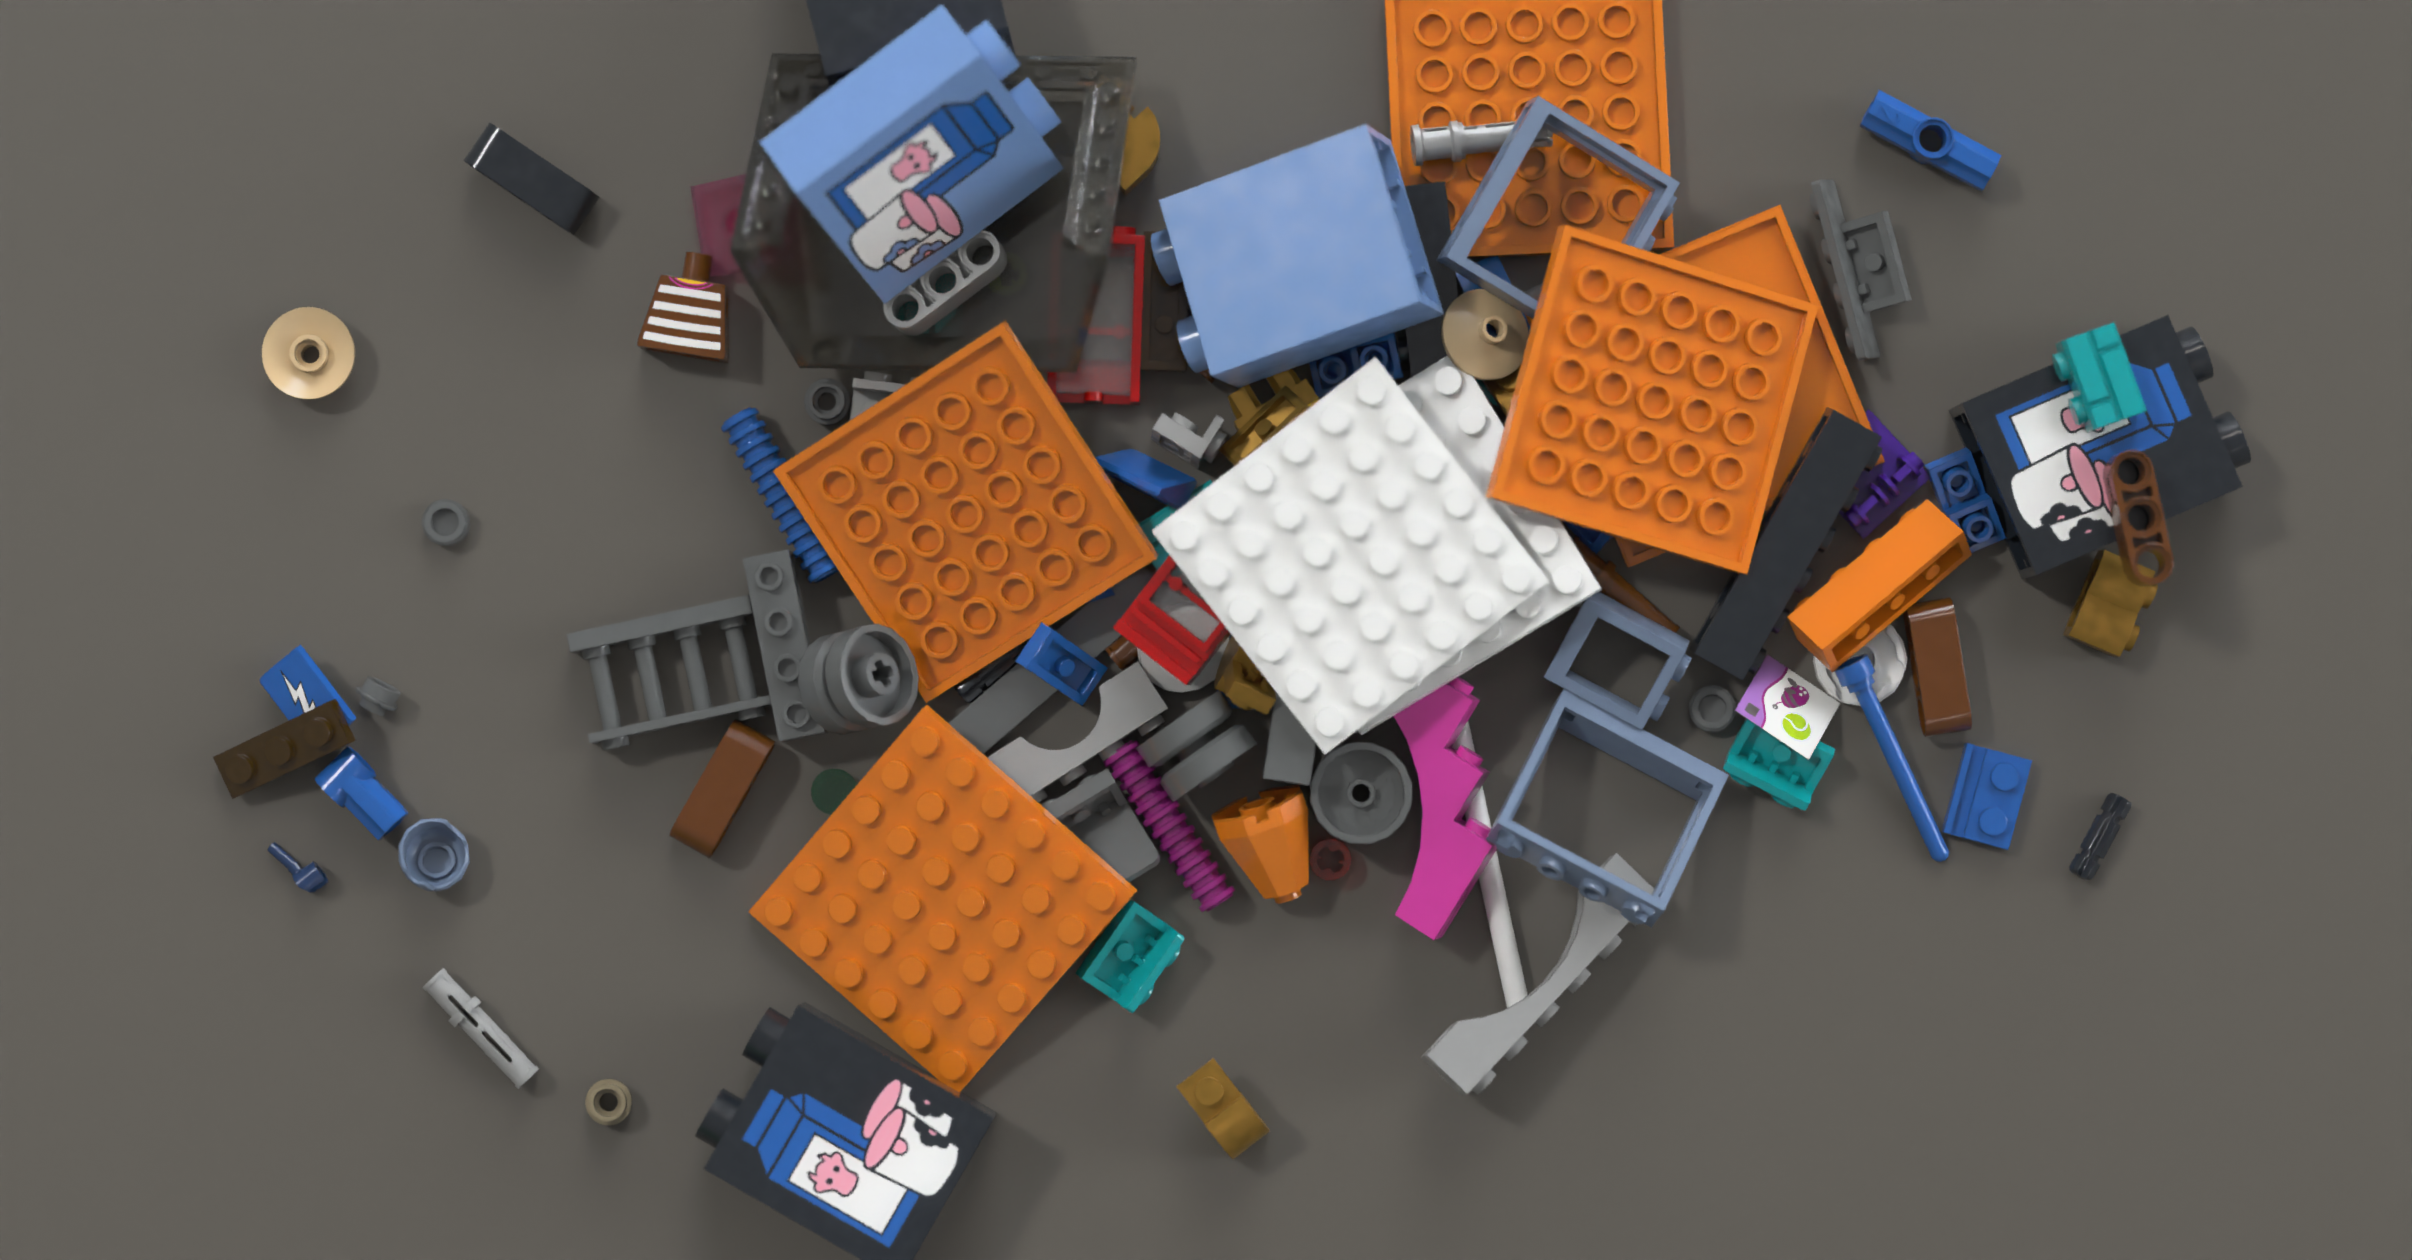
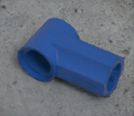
M347 746L314 779L333 801L343 808L346 806L378 841L382 840L403 821L409 812L375 778L377 774L373 768L353 748Z

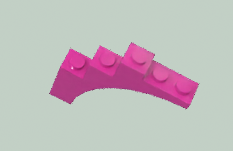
M1459 676L1393 716L1407 740L1418 773L1423 809L1419 854L1411 883L1395 916L1433 940L1443 937L1497 850L1495 844L1486 840L1491 828L1472 817L1467 822L1462 820L1463 815L1490 771L1480 766L1484 759L1474 751L1463 745H1460L1457 750L1452 748L1480 702V699L1470 694L1474 687Z

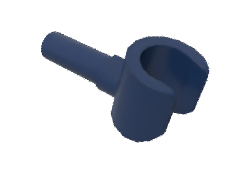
M276 842L269 846L267 851L288 869L299 888L312 893L328 883V878L315 861L302 868Z

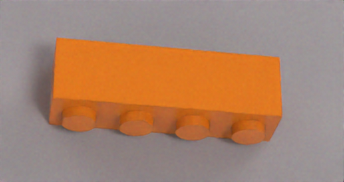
M1928 499L1917 508L1907 511L1896 526L1881 538L1870 542L1864 552L1847 567L1837 570L1827 584L1811 597H1806L1797 604L1794 611L1787 616L1797 640L1833 673L1972 555L1964 531Z

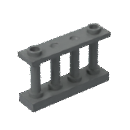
M750 595L566 634L570 652L575 654L582 653L584 660H589L604 731L588 734L589 743H602L603 751L629 746V736L738 713L739 721L766 716L765 707L772 706L770 695L757 696L743 626L747 625L746 617L753 616ZM718 623L720 631L725 630L739 701L712 707L697 636L702 635L700 627ZM673 633L674 640L680 641L694 711L667 717L652 646L657 645L656 636ZM628 643L629 650H634L649 721L622 727L607 656L611 655L610 646Z

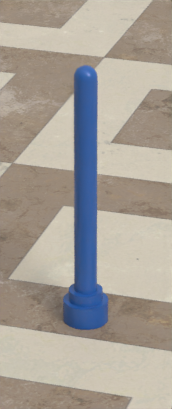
M1862 654L1851 658L1834 671L1841 687H1847L1849 693H1855L1932 859L1937 862L1945 861L1949 856L1947 845L1872 687V684L1875 682L1872 676L1875 669L1868 654Z

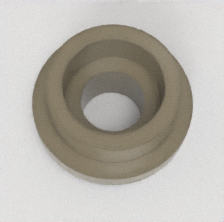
M600 1080L592 1085L587 1092L585 1100L586 1110L589 1116L599 1124H618L631 1111V1092L619 1080ZM605 1093H612L617 1097L618 1105L612 1111L606 1110L601 1104V1099Z

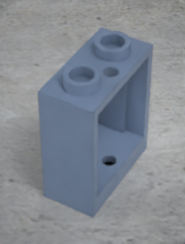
M1597 592L1587 598L1582 604L1552 659L1544 678L1643 730L1649 718L1657 722L1665 709L1670 697L1663 694L1670 679L1679 682L1692 659L1685 654L1690 640L1601 592ZM1598 617L1669 655L1640 708L1569 670Z

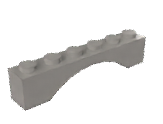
M1617 853L1608 857L1600 866L1605 871L1649 894H1652L1654 890ZM1578 889L1576 915L1570 938L1558 962L1543 982L1524 999L1501 1012L1483 1018L1452 1023L1421 1058L1460 1096L1468 1094L1471 1090L1478 1095L1496 1076L1491 1068L1503 1056L1510 1061L1528 1042L1523 1034L1534 1023L1542 1027L1557 1012L1560 1007L1554 1001L1566 988L1571 993H1574L1588 979L1591 973L1586 967L1597 955L1604 960L1619 946L1622 939L1617 934L1628 922L1634 927L1638 924L1627 920L1619 910L1604 902H1595L1587 899Z

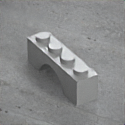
M1136 662L1099 686L1101 697L1099 719L1092 732L1080 743L1062 750H1048L1034 746L1024 738L1019 737L987 758L1039 803L1048 797L1044 791L1046 787L1057 780H1060L1062 785L1066 786L1087 772L1083 766L1085 762L1096 755H1099L1102 761L1106 760L1117 752L1116 749L1124 745L1122 739L1138 730L1141 736H1144L1163 724L1165 720L1161 714L1168 710V707L1139 662Z

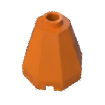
M1299 785L1266 789L1258 792L1261 797L1259 799L1247 802L1246 796L1231 802L1211 815L1222 844L1263 898H1274L1276 903H1285L1302 895L1301 889L1309 884L1308 808Z

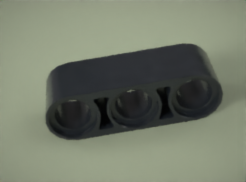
M491 123L487 125L463 160L572 235L577 232L600 198L587 187Z

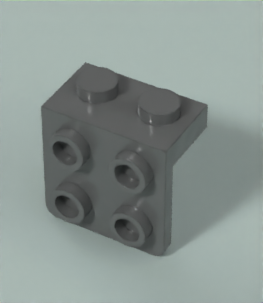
M1108 769L1099 774L1084 778L1076 788L1059 798L1048 800L1042 804L1048 812L1128 882L1159 864L1160 855Z

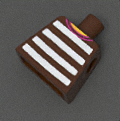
M686 252L682 278L669 275L660 276L638 337V347L642 350L722 363L729 362V289L726 285L709 282L713 256Z

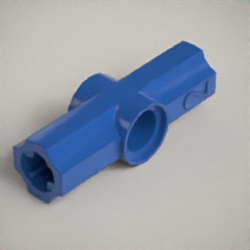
M1881 90L1875 95L1859 127L1908 152L1915 161L1922 164H1930L1980 192L1984 190L2002 156L1953 130L1945 120L1937 117L1931 118ZM1932 130L1939 135L1941 139L1939 151L1929 152L1921 146L1919 142L1921 131Z

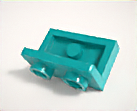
M1746 718L1727 752L1723 769L1739 784L1747 787L1756 786L1770 793L1777 803L1788 808L1797 807L1806 811L1816 786L1834 757L1835 748L1819 741L1808 760Z
M1129 899L1115 915L1075 974L1116 1001L1124 1009L1133 1013L1139 1005L1144 1004L1149 999L1154 989V983L1164 968L1170 966L1176 960L1180 953V945L1185 937L1150 911Z

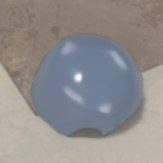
M442 818L421 819L406 829L398 845V861L406 878L418 888L435 892L447 890L462 880L470 863L468 843L464 835L447 820Z

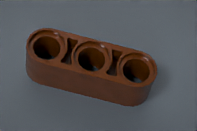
M2127 450L2112 456L2106 462L2103 469V480L2126 578L2138 586H2152L2165 581L2171 575L2173 555L2151 460L2143 452ZM2122 460H2129L2137 466L2139 476L2134 485L2123 483L2118 476V466ZM2133 506L2142 507L2147 512L2149 522L2143 531H2137L2129 525L2128 512ZM2143 552L2152 553L2158 560L2159 568L2153 577L2144 576L2139 571L2138 559Z
M1948 597L1916 602L1903 613L1922 733L1927 737L1971 730L1970 702L1952 599Z
M735 719L726 731L676 819L669 836L710 859L767 762L776 741Z

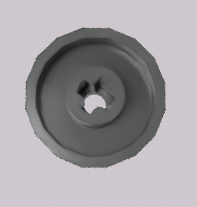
M871 624L821 636L810 644L800 662L798 683L802 702L811 718L826 731L843 735L899 722L910 712L916 700L919 676L915 657L906 641L892 628L880 624Z
M1217 691L1136 748L1149 768H1158L1175 756L1181 761V763L1165 773L1160 782L1173 802L1196 786H1199L1201 789L1236 765L1234 760L1257 744L1244 725H1234L1218 737L1215 735L1213 729L1230 718L1233 708L1221 691Z
M1352 742L1332 750L1318 763L1310 781L1309 803L1316 821L1331 836L1347 843L1371 844L1389 837L1404 823L1412 804V783L1405 765L1390 750L1374 743ZM1358 784H1364L1369 788L1368 799L1364 802L1355 801L1352 797V789Z

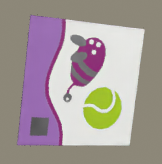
M1767 654L1735 711L1809 760L1840 703Z

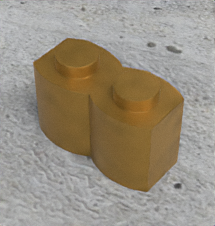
M2098 550L2084 581L2081 593L2069 616L2063 636L2113 657H2120L2123 650L2130 652L2140 632V626L2135 625L2137 615L2141 607L2145 609L2150 607L2156 595L2158 584L2138 586L2131 583L2123 571L2120 556L2106 550ZM2138 564L2139 571L2144 576L2150 578L2155 575L2156 571Z

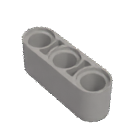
M982 230L885 303L884 313L887 320L899 332L908 336H917L925 332L1000 276L1007 264V254L1004 247L990 232ZM987 245L993 247L994 254L988 263L984 265L973 264V254L979 247ZM948 273L956 275V283L951 291L947 293L935 291V284L940 276ZM909 301L918 302L919 310L913 319L909 321H900L898 319L899 309L904 303Z

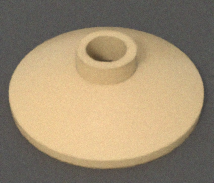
M1484 289L1471 290L1457 297L1445 311L1441 324L1442 343L1449 359L1460 371L1473 376L1475 379L1492 381L1504 378L1514 372L1522 363L1529 338L1528 326L1522 312ZM1487 323L1491 324L1496 330V338L1488 334L1486 329Z
M301 307L281 315L268 329L262 345V362L271 382L282 392L299 399H319L338 390L348 379L355 361V345L346 325L334 314L315 307ZM311 346L317 347L319 350L318 360L314 363H307L304 360L305 350Z

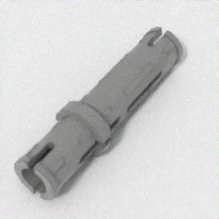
M445 968L441 969L422 987L451 1017L448 1022L454 1028L459 1025L481 1048L485 1055L507 1075L517 1089L539 1070L537 1065L535 1066L509 1036L479 1007L482 1002L476 996L471 998L451 978ZM451 995L476 1020L478 1026L450 999ZM484 1031H486L494 1039V1041L511 1057V1062L484 1035Z

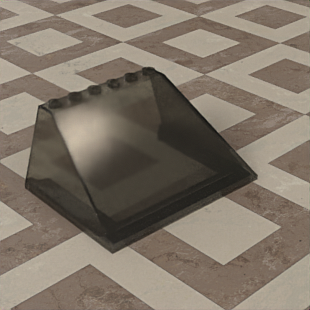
M772 53L730 250L733 259L799 368L929 370L1006 320L1039 372L1076 373L1109 261L1137 70V57L1016 55L1017 61L1021 66L1000 82L1009 92L1028 77L1061 120V123L1044 135L1042 139L1064 169L983 229L990 232L1000 242L1007 254V264L1000 276L925 332L917 336H908L899 332L887 320L883 301L797 196L760 143V141L830 89L820 54ZM989 245L979 247L973 254V264L984 265L988 263L994 254L993 247ZM948 273L940 276L935 284V291L938 293L951 291L956 283V275ZM909 301L904 303L899 309L898 319L900 321L913 319L919 310L918 302Z

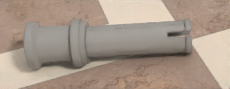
M1456 120L1450 121L1448 126L1423 129L1418 124L1411 125L1410 145L1414 166H1422L1424 161L1451 158L1453 162H1461L1462 159H1466L1467 154L1497 152L1500 150L1516 121L1463 126L1462 122L1458 123ZM1542 126L1530 148L1552 147L1553 140L1550 137H1553V132Z

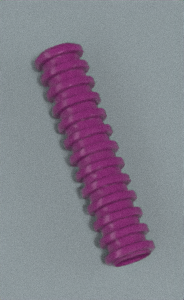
M1131 740L1116 749L1117 752L1104 760L1103 764L1105 767L1111 766L1114 771L1111 773L1114 779L1119 778L1122 784L1119 785L1120 790H1127L1129 793L1128 802H1135L1138 807L1135 810L1138 816L1142 814L1146 819L1143 822L1146 828L1150 826L1154 831L1151 834L1153 840L1157 838L1160 840L1161 845L1159 849L1161 852L1166 850L1170 856L1167 858L1169 864L1174 862L1178 868L1175 870L1176 875L1180 876L1182 874L1186 881L1183 882L1184 887H1190L1194 892L1191 894L1192 899H1198L1202 904L1199 906V910L1201 912H1209L1233 896V892L1236 889L1233 885L1227 886L1225 880L1228 877L1225 873L1220 875L1217 870L1220 865L1217 861L1212 863L1209 858L1212 854L1209 849L1204 851L1200 845L1204 842L1201 837L1196 839L1193 834L1196 830L1193 825L1188 826L1185 822L1188 818L1186 813H1179L1177 808L1180 804L1178 801H1171L1169 795L1160 784L1162 777L1156 778L1153 773L1156 768H1149L1136 749L1140 746L1139 742Z

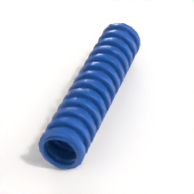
M751 407L744 409L723 422L724 425L721 426V430L723 433L728 432L731 437L728 439V442L731 446L736 445L738 448L735 454L737 458L743 457L745 463L742 466L745 471H751V482L758 483L757 493L759 496L765 495L767 500L764 502L766 508L771 507L774 513H772L771 517L774 521L779 520L781 523L778 528L780 533L786 532L788 536L786 539L787 545H793L796 549L793 551V555L795 558H801L802 563L800 567L802 571L808 570L810 575L807 577L809 583H818L839 570L773 472L775 468L787 460L786 458L779 457L780 447L778 445L773 446L771 440L774 438L772 433L764 431L766 427L765 421H759L756 417L759 414L758 409Z

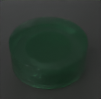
M827 769L821 772L813 781L811 787L812 800L819 810L832 814L855 788L857 783L850 773L842 769Z

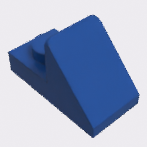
M1042 622L1016 659V662L1081 706L1084 705L1108 669V667Z

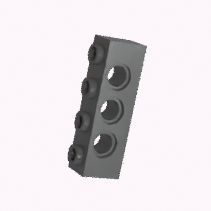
M787 549L743 558L778 740L786 742L829 733L811 718L801 698L798 683L800 662L811 643L793 553Z

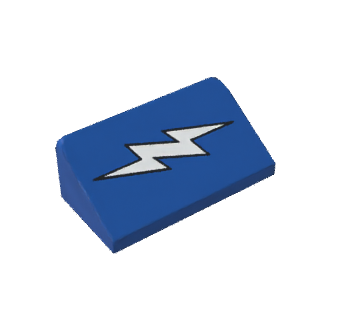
M301 645L287 654L259 679L261 685L288 720L334 699H337L349 726L357 719Z

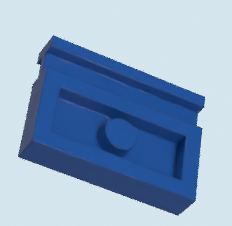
M1965 743L1941 832L2009 850L2032 760Z

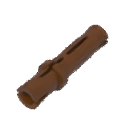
M1575 535L1572 538L1602 588L1599 592L1675 633L1679 630L1680 626L1671 621L1615 571L1617 566L1611 560L1605 562L1582 542L1579 536Z

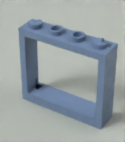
M1540 96L1527 101L1437 258L1438 262L1534 319L1538 304L1536 299L1471 261L1467 256L1542 126L1650 192L1621 243L1650 252L1656 239L1651 233L1659 219L1665 221L1674 210L1673 205L1677 197L1673 194L1680 182Z
M1563 689L1553 704L1486 840L1495 844L1496 848L1504 855L1512 858H1521L1536 866L1538 871L1544 876L1553 880H1563L1578 888L1579 892L1587 899L1595 902H1604L1614 907L1627 920L1652 927L1664 912L1729 775L1653 734L1640 730L1574 693ZM1558 728L1696 800L1652 894L1639 889L1512 821Z

